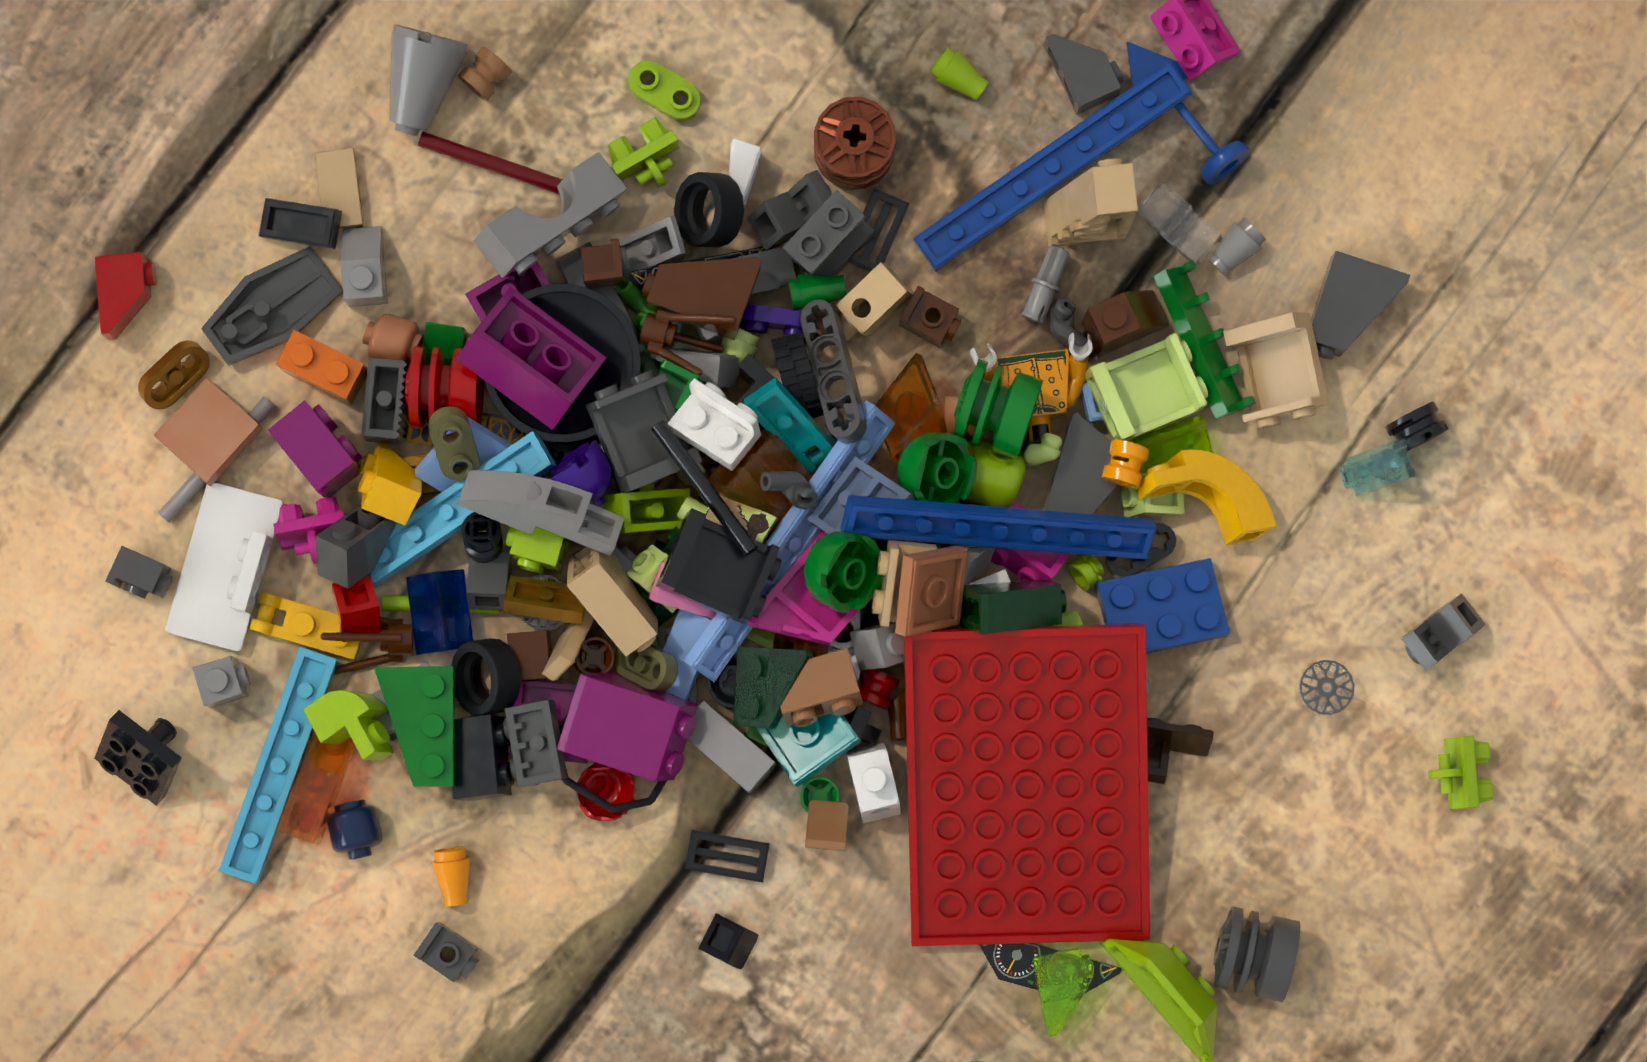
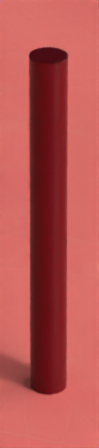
M424 131L421 133L418 146L559 194L557 185L563 179Z

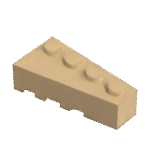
M1119 158L1101 160L1098 162V167L1090 168L1044 200L1043 208L1048 247L1125 239L1138 212L1133 163L1122 164V159Z

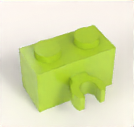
M654 481L632 490L630 493L603 495L602 497L606 502L600 508L625 517L620 534L678 529L683 520L677 517V513L686 498L690 496V489L654 490L656 482Z

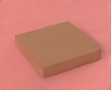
M206 377L159 428L154 436L205 483L211 486L263 430V427Z
M952 546L903 555L895 628L896 634L906 637L960 625L967 548Z

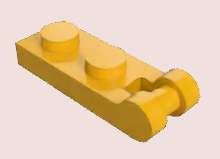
M260 592L257 603L261 604L257 619L252 618L249 630L356 661L362 642L322 640L320 637L324 632H340L338 614ZM276 609L286 612L282 626L272 624Z

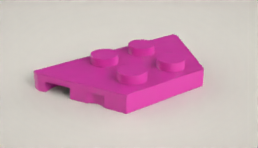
M821 532L768 593L759 617L755 618L752 616L750 621L746 623L747 625L830 646L860 610L853 608L848 611L849 613L832 610L815 600L805 584V560L811 547L819 538L825 536V533Z

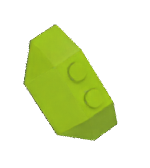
M1117 939L1102 941L1100 943L1101 946L1200 1062H1213L1217 1004L1211 997L1216 992L1202 975L1195 979L1186 969L1190 961L1175 944L1169 949L1165 943Z

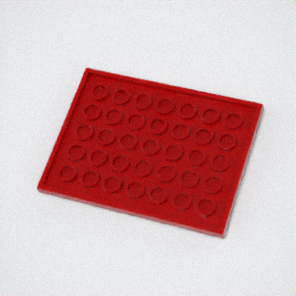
M1145 624L1043 626L993 634H979L968 628L941 629L904 636L911 945L947 946L1105 941L1106 939L1150 940Z

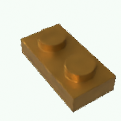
M510 575L504 598L503 613L582 625L586 608L567 587V584Z

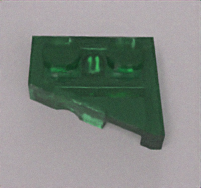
M738 647L733 726L776 729L783 716L780 706L805 663H807L808 659L813 658V651Z

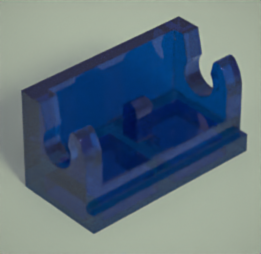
M464 569L437 571L406 577L416 655L457 650L464 643L474 641Z

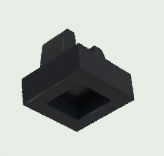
M856 706L853 712L844 715L862 741L874 745L877 744L882 730L867 724L872 712Z

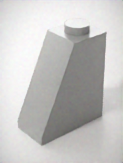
M703 701L695 714V729L687 740L746 792L751 794L776 766V763Z

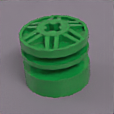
M979 359L975 369L964 382L954 413V434L964 438L968 426H974L976 430L972 445L978 446L986 431L994 433L993 452L1018 459L1043 380L1018 372L1009 388L1002 385L1004 367L998 365L990 382L984 380L988 362Z

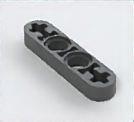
M813 300L802 310L801 325L826 425L829 432L840 442L846 444L855 443L865 434L867 421L841 319L838 312L827 301ZM822 312L826 315L822 319L823 327L828 333L824 335L822 330L815 324L819 318L818 314ZM829 345H836L838 347L836 358L828 363L821 362L820 355L823 349ZM837 380H846L847 388L843 395L836 398L830 397V386ZM841 408H844L845 413L853 420L849 423L847 431L841 428L845 424L843 413L839 410Z

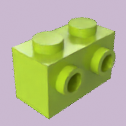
M537 526L531 535L510 527L506 546H509L510 555L518 561L517 566H520L521 570L542 575L544 569L558 573L562 572L571 540Z

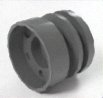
M1231 907L1227 919L1220 929L1213 960V965H1215L1214 987L1226 990L1231 975L1234 973V992L1242 993L1249 977L1255 978L1256 997L1283 1002L1287 995L1295 967L1300 939V921L1272 916L1265 932L1259 931V912L1251 911L1245 927H1242L1243 909Z

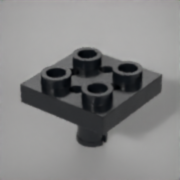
M118 710L108 721L94 759L100 763L106 772L118 776L130 785L136 795L143 799H148L157 806L166 796L182 757L166 746L177 735L175 727L168 720L158 718L154 725L146 731Z

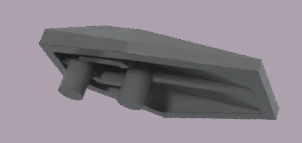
M311 246L245 276L201 329L226 364L230 366L287 342L293 330L300 332L343 293V289Z

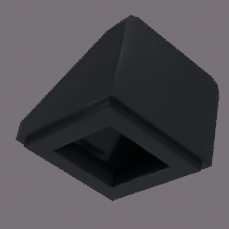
M716 913L698 949L735 968L742 969L758 939V934Z

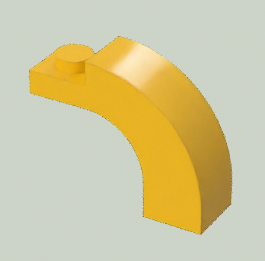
M1181 450L1166 463L1148 469V475L1141 480L1139 489H1136L1140 500L1173 493L1189 494L1200 499L1215 515L1225 545L1260 539L1277 527L1270 505L1253 478L1234 462L1209 451Z

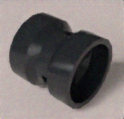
M476 512L468 515L461 527L465 553L475 562H492L499 557L503 549L500 522Z

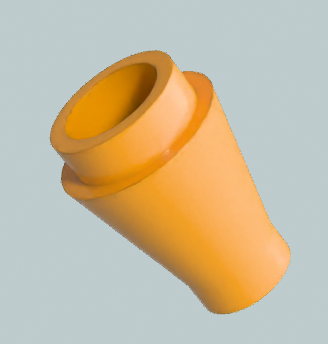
M457 846L435 850V860L431 861L444 898V905L459 906L467 904L470 856L466 855L465 847Z

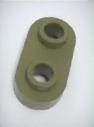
M443 407L435 411L429 420V430L440 469L451 480H466L468 472L470 470H478L480 466L478 450L468 417L464 411L457 407ZM447 430H456L455 433L445 434ZM457 462H465L463 465H455Z
M653 644L641 652L635 650L628 656H625L618 647L616 649L614 665L616 671L621 676L645 689L665 692L674 684L678 668L672 654Z

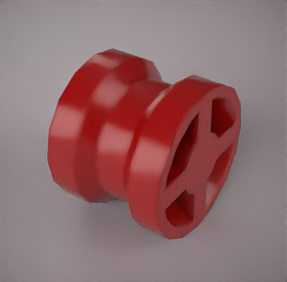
M876 669L862 670L863 680L859 686L862 700L888 710L891 704L889 696L892 690L897 689L900 680Z

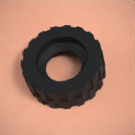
M802 332L772 339L771 342L783 386L812 418L823 416L824 413Z

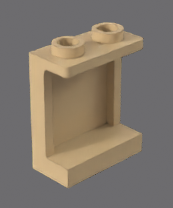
M1291 312L1223 331L1226 347H1237L1247 397L1253 396L1256 402L1249 406L1251 413L1242 415L1243 423H1257L1258 429L1274 427L1281 424V417L1292 415L1293 420L1309 418L1316 415V408L1329 405L1310 313Z

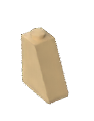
M583 546L569 556L567 587L621 652L628 656L635 650L641 652L648 648L655 641L658 634V619L614 553L612 552L611 556Z

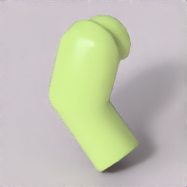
M1045 433L1041 437L1040 444L1029 445L1022 455L1026 467L1035 468L1039 464L1056 460L1061 454V451H1059L1062 445L1061 437Z

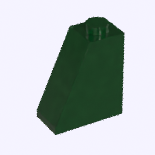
M1050 580L964 585L960 626L979 634H993L1062 624V613H1065L1067 606L1064 590H1061V584Z

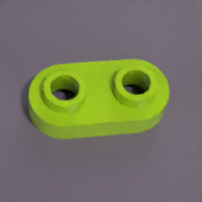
M641 61L631 69L628 82L632 94L637 99L675 121H688L696 116L701 106V99L698 89L692 83L654 61ZM644 74H652L655 77V81L651 85H644L640 80ZM679 93H683L688 96V101L684 105H677L673 101L674 97Z

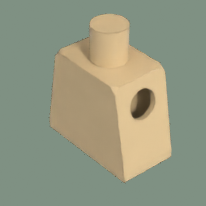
M882 262L836 305L843 313L840 319L846 342L858 331L865 336L872 334L908 302L914 294L897 274ZM868 301L871 306L870 313L862 318L858 311L859 306L863 302Z

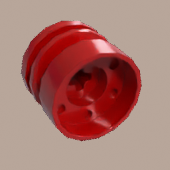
M415 346L413 348L405 381V403L409 412L411 428L422 429L426 411H428L430 420L432 414L443 407H457L464 411L467 417L481 425L484 379L456 360L463 348L455 349L451 365H445L441 347L433 348L430 364H428L425 346Z

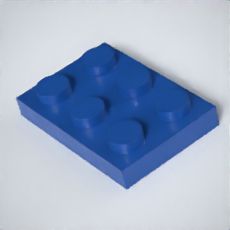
M1211 558L1097 582L1095 585L1105 625L1145 624L1146 654L1227 637L1230 634Z

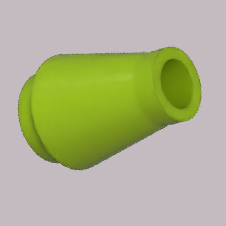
M946 47L929 71L936 77V82L961 92L975 101L989 83L958 49L954 52Z

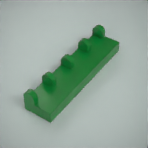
M1191 260L1178 267L1165 269L1153 277L1181 341L1184 340L1191 351V364L1196 376H1200L1208 391V398L1206 399L1215 419L1233 415L1256 402L1253 396L1242 399L1232 376L1242 370L1239 364L1228 367L1216 341L1224 337V329L1220 328L1213 332L1201 307L1202 304L1211 299L1208 292L1196 295L1187 274L1197 268L1194 260Z

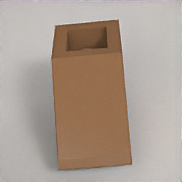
M848 648L808 659L780 706L787 726L793 724L796 727L807 726L816 722L817 717L831 713L835 716L846 715L853 712L856 706L863 705Z

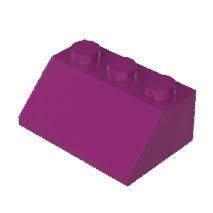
M510 287L473 332L456 360L553 430L607 357Z

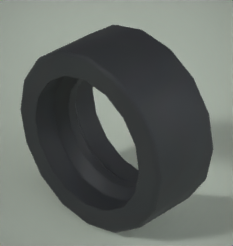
M697 172L689 175L681 183L674 205V216L681 237L688 244L697 247H722L730 244L738 235L744 215L743 195L738 184L729 175L721 173ZM710 190L714 198L715 211L711 226L707 229L704 222L703 208L705 198Z
M488 638L468 641L457 649L451 666L455 667V697L461 707L471 715L480 716L505 712L504 708L513 707L519 697L521 671L517 657L510 646L500 639ZM482 659L487 663L491 676L489 695L484 690L481 681L480 668Z

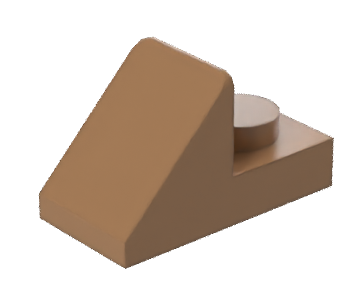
M819 800L809 802L805 848L845 851L848 804Z

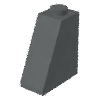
M1335 251L1330 257L1311 317L1319 357L1330 360L1333 359L1334 355L1340 357L1409 282L1410 274Z
M1077 412L1069 421L1044 511L1094 514L1118 486L1101 478L1104 466L1110 463L1111 455L1109 449L1111 441Z

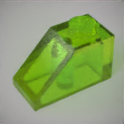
M1079 947L1031 956L1046 1032L1049 1037L1058 1035L1087 991V979L1093 978L1089 954L1081 955Z

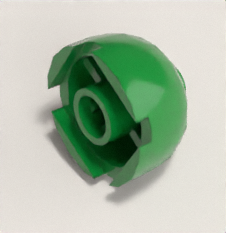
M926 432L916 437L907 444L899 458L897 469L899 485L910 492L918 501L957 503L959 499L966 500L974 485L977 467L975 456L969 455V450L966 445L970 446L966 439L948 432Z
M834 531L819 538L811 547L805 560L804 578L809 592L815 600L832 610L849 613L848 611L853 608L857 610L862 609L873 598L874 591L877 590L881 581V575H878L876 571V559L879 558L880 549L874 540L859 533Z

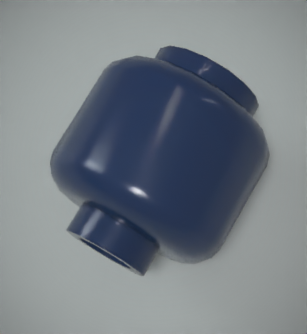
M365 800L334 806L335 812L331 813L327 818L333 850L337 853H347L349 860L372 855L371 847L377 846L382 841L377 809L374 806L366 805Z

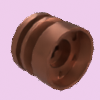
M844 97L830 104L822 112L814 129V156L821 174L833 185L847 190L866 189L878 183L890 170L895 155V126L888 112L878 103L863 97ZM852 132L860 133L859 137L862 141L858 142L857 147L850 146L848 139L851 138Z

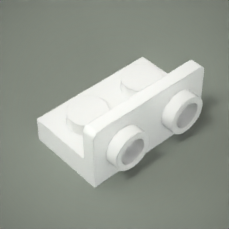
M693 379L689 384L691 395L667 425L675 435L733 471L761 436L757 421L758 417L745 404L738 403V405H735L727 400L725 394L714 384L707 382L704 385L698 380Z

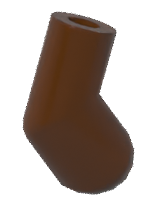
M905 688L891 701L888 709L891 741L906 740Z

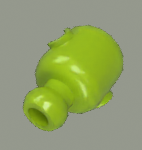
M973 440L969 441L970 446L966 445L969 450V455L975 456L977 467L976 479L966 501L971 505L1010 508L1019 493L1026 470L1024 459L1020 454L1018 459H1014L993 452V443L982 440L978 446L972 445Z

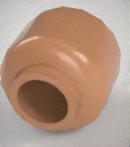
M383 314L376 323L370 321L363 336V344L368 345L369 358L404 360L407 365L411 362L413 348L415 346H422L424 335L419 334V328L415 322L392 314Z

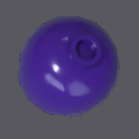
M593 440L591 445L587 442L556 462L557 466L551 471L552 476L548 479L593 493L590 504L602 507L606 502L602 496L611 485L612 470L605 452L597 441Z

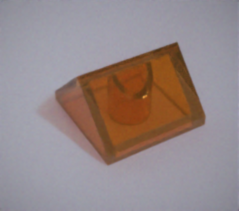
M915 353L875 404L876 407L896 423L884 440L890 458L895 462L899 461L903 449L916 437L926 432H948L942 406L922 355Z

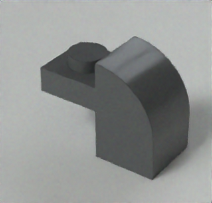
M815 170L806 174L789 191L764 201L747 219L767 251L788 242L832 193L819 171Z
M1461 593L1402 637V641L1406 645L1409 657L1415 663L1420 664L1426 671L1438 663L1450 651L1477 633L1485 623Z

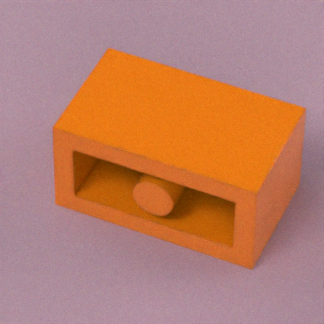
M293 330L276 363L283 372L350 405L353 404L367 377L368 368L363 363L296 330Z

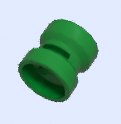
M820 776L808 780L802 787L800 794L801 804L807 813L809 802L812 799L839 802L840 798L839 790L835 783L828 778Z

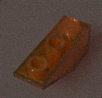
M317 735L315 736L289 794L277 828L278 832L313 844H321L327 828V818L333 811L356 747L352 738L339 745L320 743Z

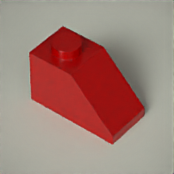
M142 252L95 257L101 334L108 340L117 339L152 297L151 286H155L157 283L154 262H149Z

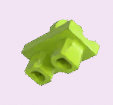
M654 117L639 127V131L647 143L645 146L634 151L625 136L619 137L607 145L613 162L611 164L612 169L621 181L647 167L646 170L635 175L640 186L651 179H654L659 188L666 184L662 173L674 167L669 157L658 163L655 162L680 147L673 130L668 132L663 124Z
M1474 736L1444 739L1445 754H1438L1439 770L1428 771V778H1440L1441 794L1448 793L1449 810L1477 808L1479 803L1493 800L1492 782L1490 779L1477 780L1476 764L1489 763L1491 758L1489 743L1476 741Z

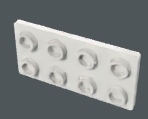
M215 482L211 486L206 485L165 627L167 633L237 652L242 650L275 536L273 523L279 522L280 507L283 506L281 500Z

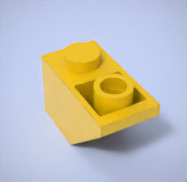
M379 442L373 454L366 453L360 466L359 474L362 475L358 486V492L362 493L361 508L405 526L421 495L422 480L416 477L415 469L389 446Z

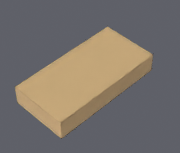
M354 148L314 153L321 207L342 211L339 229L364 226Z
M585 609L582 625L574 623L565 624L542 672L550 680H557L574 663L594 620L587 609Z

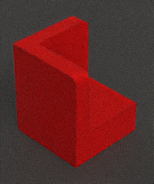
M371 576L364 577L349 589L332 583V594L339 615L340 632L380 633V606Z

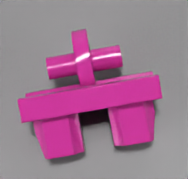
M334 496L321 498L316 502L318 514L316 516L304 518L301 505L290 504L280 507L279 523H273L275 536L278 537L282 551L295 548L296 556L310 553L313 563H317L316 536L345 516L344 511H341L338 501Z

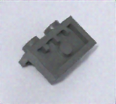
M544 700L504 708L506 718L503 722V729L506 738L510 741L513 756L510 759V770L513 778L517 780L518 787L536 786L541 783L568 778L563 751L557 749L561 736L555 701Z

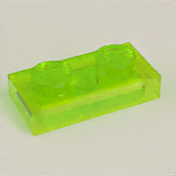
M1202 415L1146 433L1128 441L1150 450L1147 462L1141 465V474H1147V470L1151 467L1166 463L1181 450H1203L1213 453L1207 425Z

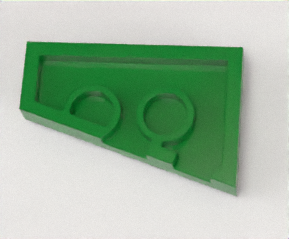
M374 667L413 786L455 787V667Z

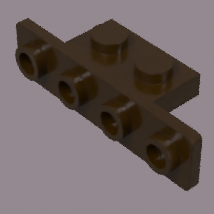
M1147 718L1148 782L1165 784L1170 751L1208 756L1214 732L1203 729L1198 725L1188 724L1183 726L1165 723L1157 718Z

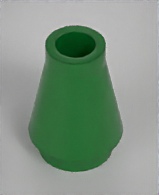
M798 274V278L789 279L793 310L803 309L813 300L820 299L831 303L843 299L847 295L844 275Z

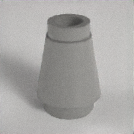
M1243 218L1238 224L1235 222L1232 224L1208 260L1225 276L1229 271L1262 249L1260 245L1266 238L1249 221Z

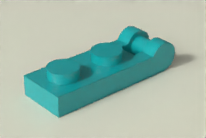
M776 377L744 398V404L756 413L757 421L808 476L813 475L836 444L835 438L828 435ZM814 445H816V446L818 447V448H816L815 450H813L812 452H810V451L808 450L809 448H811V447L814 446Z

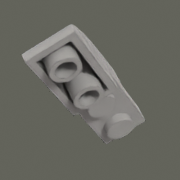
M470 470L457 505L530 535L537 526L608 556H611L615 549L625 517L590 504L593 493L551 479L508 471Z

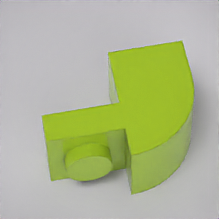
M344 690L332 691L324 694L303 709L320 743L341 745L349 738H352L363 760L384 761L394 754L388 742L390 736L387 729L382 723L377 721L388 709L380 699L371 694Z

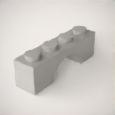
M599 152L573 168L557 185L561 198V211L558 216L550 218L536 217L515 206L487 224L474 239L475 244L502 278L514 270L519 275L524 273L538 261L535 256L543 251L547 256L551 255L565 244L566 241L563 239L565 236L572 233L575 238L593 225L592 218L599 215L601 219H604L620 207L617 200L627 190V187Z

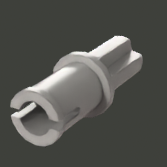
M1050 246L1048 248L1037 278H1032L1031 280L1034 285L1024 311L1021 313L1022 317L1044 325L1055 292L1060 293L1061 290L1058 284L1069 259V253L1065 249L1057 246Z

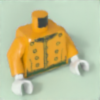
M1071 333L1068 338L1069 350L997 358L991 344L987 343L989 353L985 358L981 359L988 362L984 380L992 381L998 365L1004 367L1003 386L1010 388L1018 372L1043 380L1028 428L1030 443H1041L1043 434H1052L1050 419L1065 417L1067 409L1077 404L1082 393V387L1087 382L1085 373L1088 370V356L1093 349L1090 334H1087V343L1079 347L1074 345V333ZM973 347L970 350V356L976 365L980 358H978Z

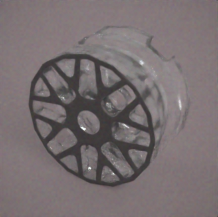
M1322 660L1309 664L1300 671L1295 681V695L1298 703L1307 712L1313 715L1327 716L1339 713L1349 705L1354 696L1355 685L1352 675L1345 666L1336 661Z

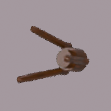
M658 309L656 315L647 314L640 335V343L648 345L647 352L659 355L675 365L701 376L703 372L700 368L664 347L672 348L674 342L677 341L722 353L724 346L678 333V325L672 324V322L735 324L737 319L734 316L670 313Z
M380 617V626L388 627L381 628L380 633L324 632L320 637L322 640L380 642V651H388V654L337 666L334 673L341 674L389 662H403V655L413 654V624H403V619Z

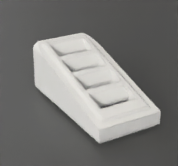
M732 139L730 144L729 176L740 188L745 209L762 158V150L758 146Z

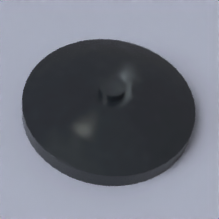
M551 284L529 290L521 295L607 358L553 430L484 380L488 394L501 415L510 424L526 434L534 431L539 433L542 440L551 442H572L594 436L597 433L586 408V404L597 400L594 393L615 384L618 390L621 391L632 386L630 378L640 375V347L633 327L627 317L613 302L586 287L572 284Z

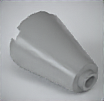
M394 24L391 36L389 121L396 123V131L414 136L418 135L419 129L427 131L467 55L469 44Z

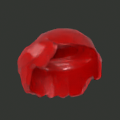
M596 762L584 770L577 783L613 805L634 801L633 794L637 790L635 787L636 781L632 774ZM576 791L580 802L579 807L592 820L615 821L622 818V815L628 812V810L617 813L609 812Z

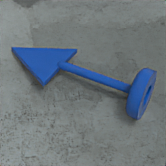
M1128 41L1126 42L1132 87L1169 61H1171L1183 80L1188 78L1177 61ZM1183 102L1174 107L1212 154L1201 169V176L1207 185L1215 184L1238 168L1250 154V149L1241 141L1231 142L1220 149Z

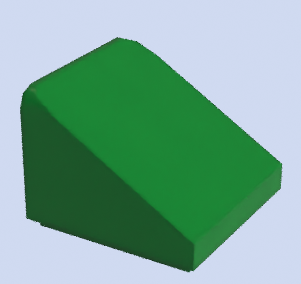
M426 322L423 346L427 350L428 364L431 362L433 348L441 347L445 365H451L455 349L465 346L466 329L459 326Z

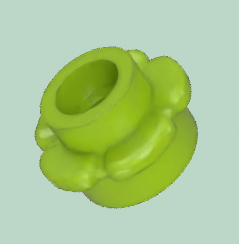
M1077 554L1076 560L1068 567L1075 583L1085 591H1088L1093 586L1095 587L1097 582L1103 581L1101 576L1104 574V568L1093 555L1086 557V555Z

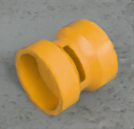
M1112 439L1109 449L1111 455L1110 463L1104 466L1101 478L1116 485L1139 489L1142 480L1140 473L1141 465L1147 462L1150 450L1132 442Z

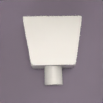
M878 742L876 745L869 744L857 747L856 749L853 748L846 752L862 824L900 815V802L884 742Z

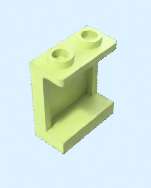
M1176 333L1167 336L1163 341L1107 364L1102 362L1094 365L1086 371L1085 378L1112 439L1132 440L1200 412L1207 405L1208 391L1200 376L1195 377L1190 365L1192 362L1191 351L1184 340L1179 341Z

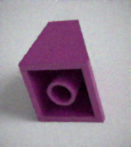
M618 672L580 674L557 749L655 782L675 780L676 775L684 764L683 752L687 739L692 735L696 726L695 714L698 705L666 691L658 692L645 689L621 676Z

